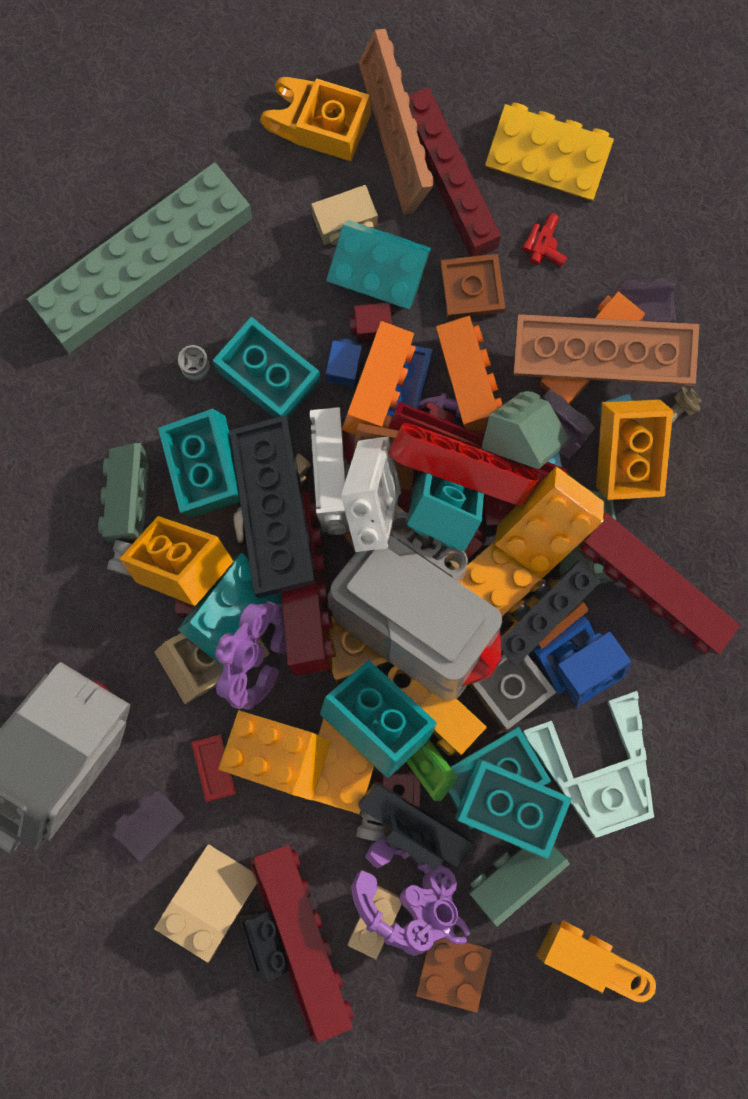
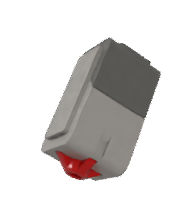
M399 512L394 514L387 541L388 548L356 552L333 581L331 591L328 594V607L332 611L334 622L339 627L386 660H389L390 663L441 699L451 701L457 699L467 685L488 679L501 661L500 627L502 616L497 608L460 584L465 576L468 564L466 553L457 548H449L443 545L440 540L429 535L416 533L411 527L407 526L408 513ZM405 527L410 532L405 535H399L394 529ZM429 545L432 546V549L428 548L426 549V551L422 550V547L427 548ZM455 561L460 565V568L450 570L445 566V563Z
M62 662L58 663L49 675L45 674L0 728V848L9 854L13 853L20 843L33 851H37L46 839L50 840L119 749L126 727L131 704L111 693L103 684L91 681Z

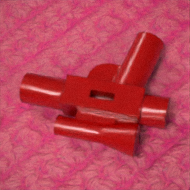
M554 213L548 214L541 232L539 231L540 225L537 223L533 224L527 240L521 247L522 251L531 254L529 261L535 265L540 264L543 256L560 267L567 260L566 256L555 250L557 240L551 237L559 220V217Z

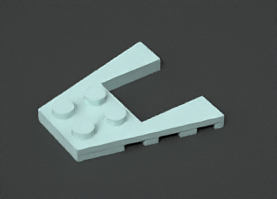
M637 691L607 702L629 758L617 764L573 778L552 721L522 732L563 794L572 798L570 804L594 839L654 817Z

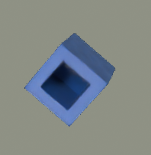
M341 339L340 342L333 341L326 370V382L355 387L362 356V346L348 339Z

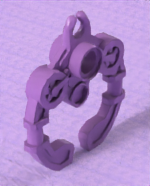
M270 601L260 605H248L240 617L239 629L234 635L231 633L224 634L218 642L215 655L217 660L223 664L224 671L218 679L216 692L218 696L226 699L234 708L253 709L275 686L280 672L276 667L268 664L265 665L259 674L256 685L251 689H246L247 675L245 673L253 667L260 666L264 659L265 649L258 642V638L265 633L269 623L274 624L276 628L271 640V650L279 654L287 652L283 605Z
M384 838L370 846L365 858L374 867L380 868L391 861L393 854L400 855L404 859L409 857L410 854L402 849L396 850L392 848ZM418 863L417 868L426 874L423 877V888L411 885L400 894L401 904L410 912L414 921L404 925L403 928L397 923L389 926L381 920L383 913L377 910L372 900L377 891V879L374 875L365 871L357 873L351 885L354 904L367 926L366 930L371 933L373 931L385 938L384 942L387 945L403 949L407 954L415 956L429 950L433 942L441 938H446L454 944H466L467 939L464 936H469L470 930L463 919L458 916L457 908L453 903L452 894L456 890L457 882L455 875L450 869L443 867L441 864L435 870L427 864L421 865ZM455 925L460 927L464 935L463 937L455 936L453 932Z

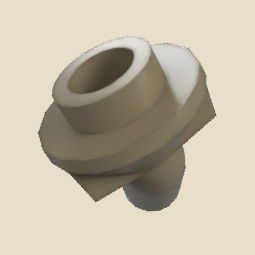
M682 387L675 394L674 398L677 403L671 408L673 410L672 423L684 411L691 416L700 410L699 403L702 401L692 388L687 390Z

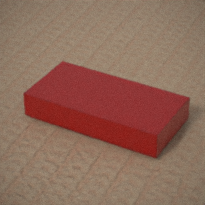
M222 734L191 742L206 802L237 794L232 774L218 770L225 751Z

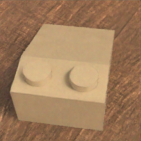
M182 633L165 641L154 652L184 704L215 688L221 673L224 671L219 663ZM258 638V642L265 649V658L269 655V652L261 638Z
M208 844L154 929L204 961L209 962L257 884L253 872Z

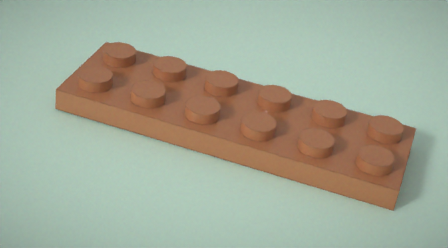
M376 29L358 63L367 93L370 95L371 107L403 215L411 214L416 211L433 187V176L427 168L425 149L420 144L417 135V123L412 118L410 112L409 96L407 92H404L401 82V70L396 65L393 55V43L389 40L386 29Z
M518 314L514 376L695 386L699 324Z

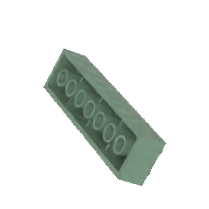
M214 162L27 298V300L69 354L253 219L250 204Z

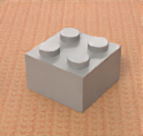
M503 654L499 665L488 679L469 684L470 688L503 731L511 728L556 693L528 655L518 665H512Z

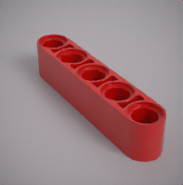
M409 423L402 424L388 451L389 456L402 465L519 506L526 503L539 481L538 474L525 465Z

